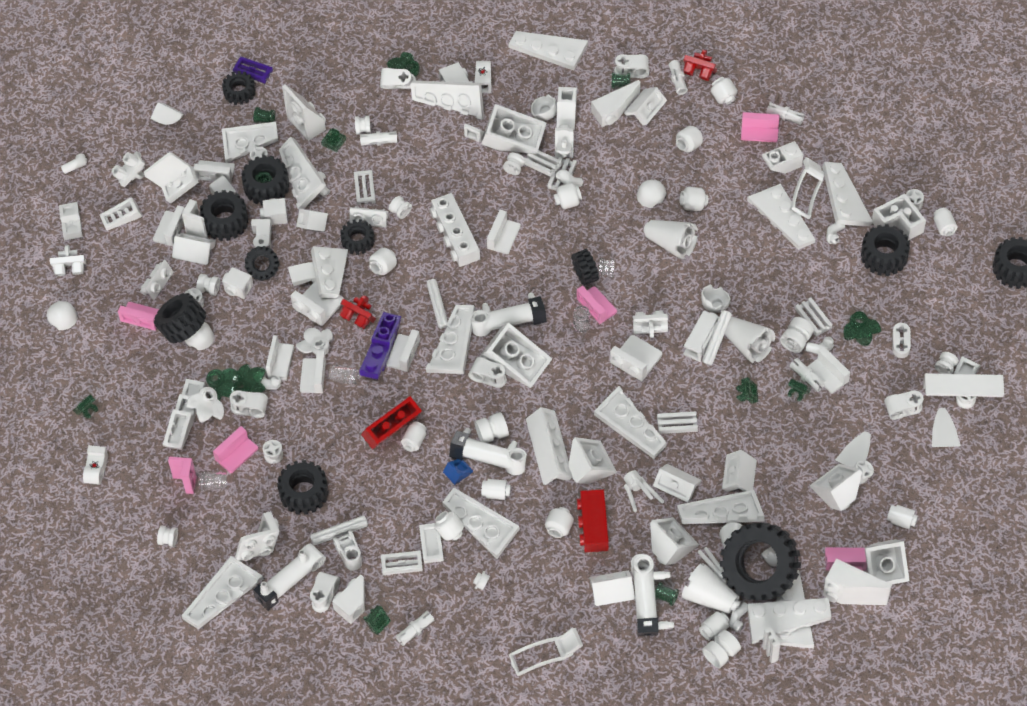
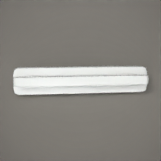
M436 279L428 280L427 288L438 327L440 329L447 328L448 320Z
M726 310L721 311L702 362L707 365L713 364L732 314Z
M360 516L310 535L313 545H318L334 537L337 538L348 534V531L353 532L367 527L368 522L365 516Z

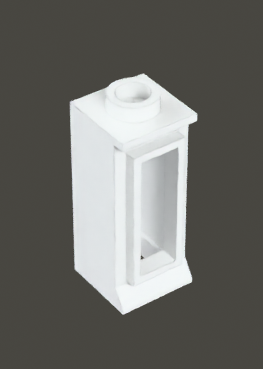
M707 311L702 312L684 344L686 350L683 355L701 362V357L705 355L718 322V315Z

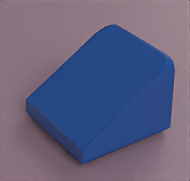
M457 459L448 462L443 473L455 485L473 473V470L464 460Z

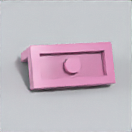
M743 112L741 140L777 142L779 114Z
M582 285L577 289V300L599 324L617 313V309L595 286L586 290Z
M128 302L126 307L120 306L118 310L120 321L156 331L157 327L154 324V318L159 309L133 302Z
M240 426L213 451L215 461L229 473H233L258 450V446L248 438L247 431Z
M169 457L168 462L172 477L174 479H182L185 492L187 494H194L197 476L192 458Z
M825 548L826 570H830L835 560L839 559L862 571H866L867 563L864 548Z

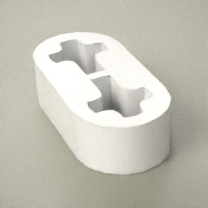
M897 323L892 333V351L896 357L905 358L909 355L911 348L910 327L905 323ZM899 330H903V337H900ZM900 343L903 344L904 351H900Z

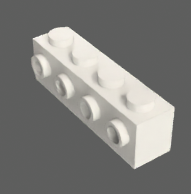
M450 193L431 200L432 208H429L430 214L433 219L436 218L437 220L436 225L439 233L443 232L444 234L443 240L446 247L451 249L450 255L453 262L457 261L459 267L480 260V250L453 194Z

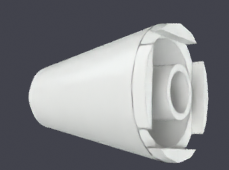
M650 220L644 226V233L648 239L678 258L686 259L685 255L690 256L695 248L698 237L695 236V230L698 231L696 224L691 222Z
M731 317L724 334L747 360L754 363L753 361L761 362L772 349L770 347L771 341H775V333L772 329L736 317Z
M704 563L699 564L688 580L690 582L688 587L685 585L682 598L728 614L732 611L735 612L740 605V601H738L739 596Z

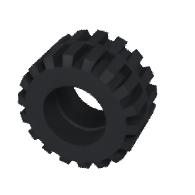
M262 155V158L257 156L255 160L248 161L249 165L245 164L241 178L244 193L250 201L253 200L255 204L260 202L263 206V200L285 198V194L289 191V178L287 168L283 162L281 163L280 159H274V156L267 157ZM262 178H273V180L267 183L258 182Z
M222 190L220 193L218 191L214 192V195L209 194L207 196L208 199H204L202 201L203 205L200 206V216L204 218L207 235H211L213 239L218 237L219 241H223V238L229 241L231 237L237 238V234L242 235L244 233L243 229L247 228L249 220L244 199L240 198V195L237 193L234 195L233 191L226 192V190ZM224 212L232 213V215H230L227 218L216 217L217 215Z
M885 224L883 227L881 225H877V228L872 227L870 232H866L861 249L862 263H865L866 269L870 268V272L874 273L876 271L878 272L877 275L880 276L882 273H885V276H890V273L895 275L898 270H903V267L907 264L910 250V241L906 234L903 235V230H897L896 226L889 227L888 224ZM888 247L894 252L883 253L877 250V248Z
M1011 237L1010 240L1006 239L996 249L992 268L993 273L996 274V279L1002 280L1001 284L1005 285L1007 283L1009 284L1008 287L1016 286V289H1021V286L1027 287V240H1023V237H1019V239ZM1018 259L1023 261L1026 265L1017 266L1012 264L1009 260Z
M182 293L174 296L162 305L155 315L154 324L170 343L176 344L189 339L201 328L206 319V311L191 294Z
M302 460V463L295 461L292 466L288 464L286 470L282 469L281 476H278L277 487L280 500L285 508L288 507V511L293 512L295 510L296 514L300 515V512H304V515H307L308 511L314 513L317 507L319 509L323 507L322 502L326 503L329 491L325 472L321 470L319 465L315 466L312 461L307 463L306 460ZM302 482L313 485L306 492H296L293 490L297 484Z

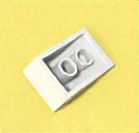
M283 85L282 89L288 120L308 141L326 130V119L323 114L318 113L310 101L308 102L303 96L287 85Z
M495 104L481 144L499 151L537 154L546 122Z
M510 323L505 324L499 329L480 355V357L489 361L502 364L505 367L506 375L529 388L534 385L552 360L549 355Z
M836 559L825 579L823 596L829 598L830 602H838L840 604L887 605L892 584Z

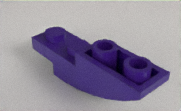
M383 312L371 338V345L361 365L359 375L378 380L381 371L385 370L387 360L395 343L401 316Z

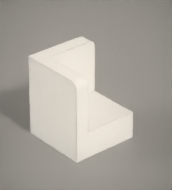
M299 208L296 227L324 232L328 213Z

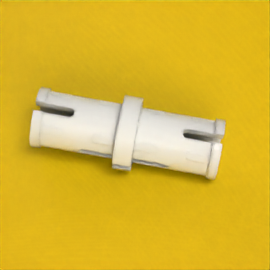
M673 60L668 64L672 74L671 80L675 84L676 93L683 95L688 91L685 84V74L681 70L680 62Z
M771 102L769 103L770 106L767 108V114H779L783 121L788 120L799 125L802 124L801 121L804 120L805 114L793 111L787 106L782 107Z
M376 131V133L360 134L361 146L372 144L381 146V144L397 143V132L380 133V131Z
M799 358L794 359L796 363L792 361L790 368L801 376L803 382L806 381L815 391L819 392L821 390L819 387L823 388L825 382L814 374L812 368H808Z
M425 611L418 619L409 622V626L395 637L404 646L416 635L422 634L421 631L435 620L428 611Z

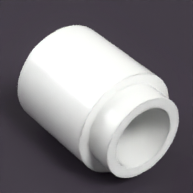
M940 208L934 212V221L940 235H953L958 227L951 211L947 208Z
M413 422L409 425L401 440L404 449L410 452L419 450L426 436V427L419 422Z
M483 480L481 495L486 496L487 499L506 500V496H510L511 485L507 484V480Z
M891 505L887 520L891 521V524L910 529L911 526L915 527L918 515H915V510L900 505Z
M716 611L701 623L699 628L701 635L708 641L714 639L722 630L729 628V618L725 613Z

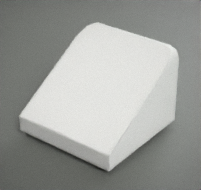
M464 124V136L481 142L485 131Z
M223 175L209 185L213 195L214 192L218 191L220 193L222 190H226V192L233 191L234 195L236 194L235 189Z
M962 356L954 374H976L981 365Z

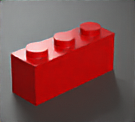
M409 396L368 426L361 436L373 450L417 418L422 410L412 397Z
M604 489L580 491V498H577V510H581L582 515L578 516L579 528H583V534H579L580 546H584L585 553L608 551L609 542Z

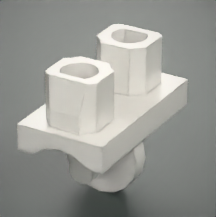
M559 125V128H555V158H559V156L573 158L574 128H570V125Z
M137 151L134 154L127 152L122 159L124 162L123 167L115 165L112 169L113 176L119 180L121 186L126 187L131 180L144 177L142 170L145 168V162L141 158V153Z
M65 245V251H58V258H50V264L56 276H65L66 266H72L73 275L83 274L84 265H87L84 255L75 256L77 255V250H70L69 245Z
M662 310L655 311L653 315L636 312L635 316H633L634 334L649 333L650 338H654V333L668 332V315L664 314Z

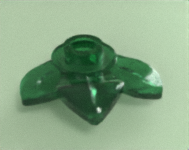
M402 52L400 58H392L386 63L388 68L406 69L415 77L419 74L420 66L414 60V56L411 53Z
M858 311L851 315L850 322L844 326L843 335L847 341L855 338L860 345L868 346L872 342V334L880 333L881 327L876 320L869 319L864 312Z
M248 364L241 366L236 373V381L232 386L233 392L240 390L262 393L266 388L260 382L266 370L261 367L251 369Z
M227 368L223 371L213 369L207 374L206 381L209 387L216 391L217 399L220 401L222 396L230 397L231 393L236 391L234 382L238 381L242 375L232 368ZM218 375V379L213 381V377Z

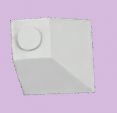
M577 437L573 439L568 468L576 483L591 484L617 472L601 441Z
M838 464L812 483L810 487L830 508L842 511L847 509L856 500L862 471L858 468Z
M673 517L652 520L650 523L652 552L657 556V560L664 565L677 563L699 546L694 538Z
M897 539L877 542L864 548L868 574L890 584L909 581L904 541Z

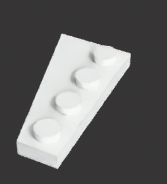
M516 31L509 42V48L571 70L576 68L588 46V40Z
M411 82L412 100L432 106L438 105L444 107L443 109L461 112L460 114L467 116L470 114L481 120L484 118L481 83Z
M290 137L281 146L279 152L282 162L288 171L289 182L293 187V196L297 199V209H305L326 184L296 139Z
M824 162L822 168L835 223L871 226L873 221L842 163Z
M781 184L747 197V201L751 205L753 204L762 215H765L770 220V223L782 232V235L798 250L815 243V238L802 217L791 209L792 201Z
M455 305L446 324L447 328L439 339L440 343L432 354L430 364L428 363L425 368L427 373L464 374L472 333L471 314L476 310L474 305Z
M620 386L594 411V416L651 458L655 459L666 447V441L646 421L645 416L636 409L631 399L625 396Z
M453 488L443 501V506L449 512H455L464 523V527L496 559L499 558L519 531L517 524L456 488Z
M754 490L677 505V511L682 524L765 522L763 511Z
M230 556L182 614V619L195 628L200 629L264 580L263 576Z
M797 570L799 574L797 580L792 582L794 585L787 589L785 594L777 596L776 602L805 600L799 570ZM810 626L797 628L796 631L777 635L781 643L780 645L814 649Z
M829 598L747 604L752 644L762 640L764 629L769 627L773 628L777 636L784 632L796 631L797 628L809 627L831 620Z

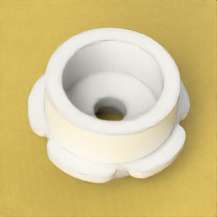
M485 571L482 574L478 572L473 581L476 584L475 589H484L490 577L485 574Z

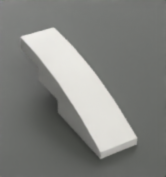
M186 379L182 394H179L176 408L173 409L163 442L164 447L183 449L196 416V409L187 408V401L191 395L199 393L206 386L205 382Z

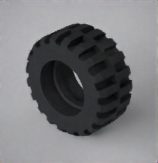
M752 523L741 526L739 530H734L731 533L730 538L726 539L724 542L726 545L725 549H721L720 555L723 556V561H720V567L724 569V572L721 573L723 579L727 578V585L729 588L735 589L736 594L745 596L749 600H769L785 594V591L794 585L792 582L797 580L799 576L797 570L801 568V562H798V556L801 555L800 551L796 550L795 546L797 543L795 540L789 537L790 534L787 531H783L781 527L771 525L770 523ZM757 542L770 545L777 556L775 573L764 581L752 579L744 567L746 550L750 545Z

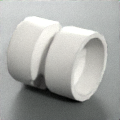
M794 317L788 325V329L781 336L780 342L787 350L800 353L814 333V327L808 320L802 317Z
M501 412L493 414L489 417V420L482 418L474 421L476 432L481 442L490 443L493 442L494 437L501 439L509 436L508 427Z
M722 630L714 637V641H710L702 648L705 658L719 669L729 661V656L733 657L741 650L738 640L727 630Z

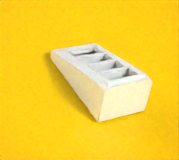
M131 197L100 214V217L108 231L141 218L142 214L137 203ZM111 216L113 221L109 222L107 217Z

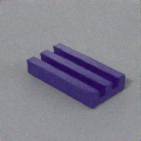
M240 56L233 68V72L235 74H238L237 71H241V74L247 72V75L250 74L251 78L265 84L266 79L269 78L270 73L273 71V67Z

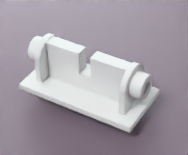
M355 206V208L350 207V223H353L352 220L356 219V222L362 219V223L367 221L368 225L371 224V226L387 227L389 211H385V209L359 208L358 206Z
M166 260L156 264L154 270L149 275L151 279L147 278L140 287V293L143 295L148 293L152 300L156 299L174 273Z

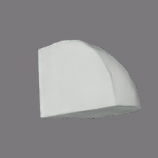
M158 102L150 119L169 125L179 121L184 114L164 103Z

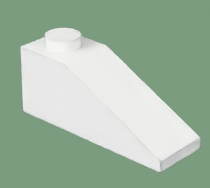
M637 80L591 101V112L601 127L612 125L621 117L640 94V81Z

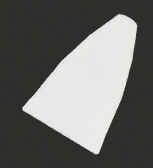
M939 408L933 425L932 447L961 446L955 425L945 408Z
M864 431L843 449L835 460L850 467H854L859 460H866L871 434Z

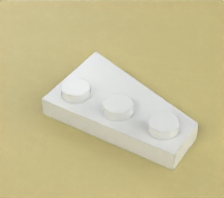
M276 122L222 129L225 162L228 163L245 156L255 147H265L277 142Z
M315 246L311 249L319 297L337 298L339 296L348 249Z

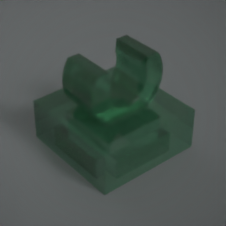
M332 128L322 139L321 145L337 153L346 141V136Z
M749 377L741 379L742 385H738L736 390L742 392V394L736 396V398L741 402L748 400L751 404L759 402L757 384Z
M791 379L788 386L792 387L788 392V396L792 397L794 392H798L799 397L797 401H802L804 394H809L811 391V387L795 379Z
M90 394L73 411L77 415L83 412V416L89 419L91 415L88 413V409L97 412L98 407L92 404L95 399Z
M378 605L371 609L367 616L363 617L371 631L377 635L391 621L384 609Z

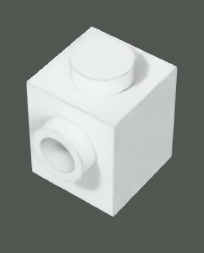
M285 198L263 200V208H260L261 219H270L271 225L288 223Z
M234 267L225 273L222 279L224 290L230 296H238L245 299L253 287L252 275Z

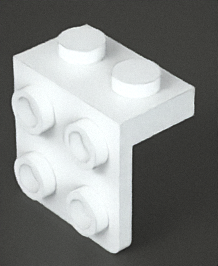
M172 152L167 153L144 171L146 178L162 188L166 201L169 203H173L199 183L193 167Z
M316 281L303 295L296 290L291 294L293 308L320 326H323L341 307L340 303L344 299L341 295L337 298L319 297Z
M631 335L621 348L614 346L610 351V363L640 381L645 379L662 357V351L635 335Z
M271 511L263 513L258 533L240 538L235 555L237 561H248L253 557L267 556L273 552L279 534V524L277 519L273 518Z

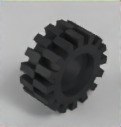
M237 71L238 74L231 72L232 76L228 74L226 76L227 79L224 78L222 83L225 99L229 103L234 102V105H237L238 102H240V105H243V101L247 104L249 99L252 100L253 96H255L254 79L251 78L250 74L247 75V72H243V74H241V71ZM237 85H244L246 87L241 91L232 90Z
M356 219L352 220L353 223L348 221L347 226L343 225V230L341 229L340 231L342 247L348 249L350 254H353L355 251L356 255H359L360 251H362V254L366 253L365 249L367 251L371 250L370 246L373 247L375 242L374 230L371 224L368 225L367 221L362 223V219H359V222H356ZM355 233H361L365 236L359 241H354L350 238Z
M257 246L247 253L244 265L248 274L252 275L254 279L264 281L275 276V273L278 271L279 260L272 249L266 246ZM260 256H264L269 260L268 268L263 271L255 267V260Z
M584 249L572 254L573 268L581 284L585 286L598 281V268L590 251Z

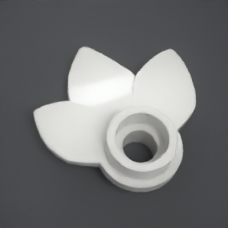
M308 328L304 332L305 340L297 343L296 347L303 353L313 352L316 355L317 351H325L326 355L329 352V342L332 340L333 334L329 329L320 332L316 328Z
M204 387L199 393L193 394L188 398L187 408L196 409L197 417L201 423L207 421L212 415L216 419H222L224 407L217 399V393L213 388ZM206 393H208L211 396V398H207Z

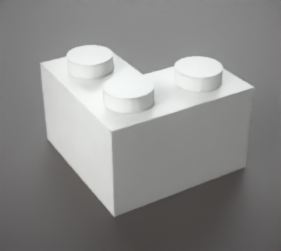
M906 194L873 210L872 221L876 228L877 225L883 227L885 224H888L889 227L896 226L899 230L904 231L903 235L906 234L908 240L924 233L926 220Z

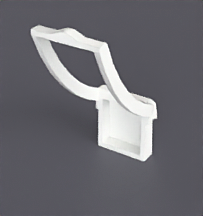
M806 157L803 160L805 169L797 183L791 209L799 215L810 219L816 194L823 182L824 172L819 164ZM806 172L819 179L810 201L808 214L795 207L797 194Z
M571 628L562 636L548 638L510 653L509 657L517 676H521L535 668L571 657L583 644L576 628ZM555 641L561 657L553 658L533 665L521 672L519 671L513 657L514 655L532 647Z

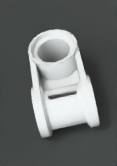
M621 54L616 57L614 73L617 77L645 78L649 75V60L646 55Z
M381 69L380 88L411 89V82L416 81L415 76L406 69Z
M482 357L476 358L468 374L473 381L495 388H501L507 382L505 367L502 364Z
M240 390L231 393V411L234 414L255 418L264 417L268 397L265 394Z
M914 390L890 395L885 398L884 402L890 419L896 420L920 413L924 398L922 393Z
M348 531V534L339 538H332L345 567L351 571L358 570L362 566V557L352 531Z
M323 572L318 573L315 584L310 592L314 611L322 613L328 610L334 594L338 590L339 577Z

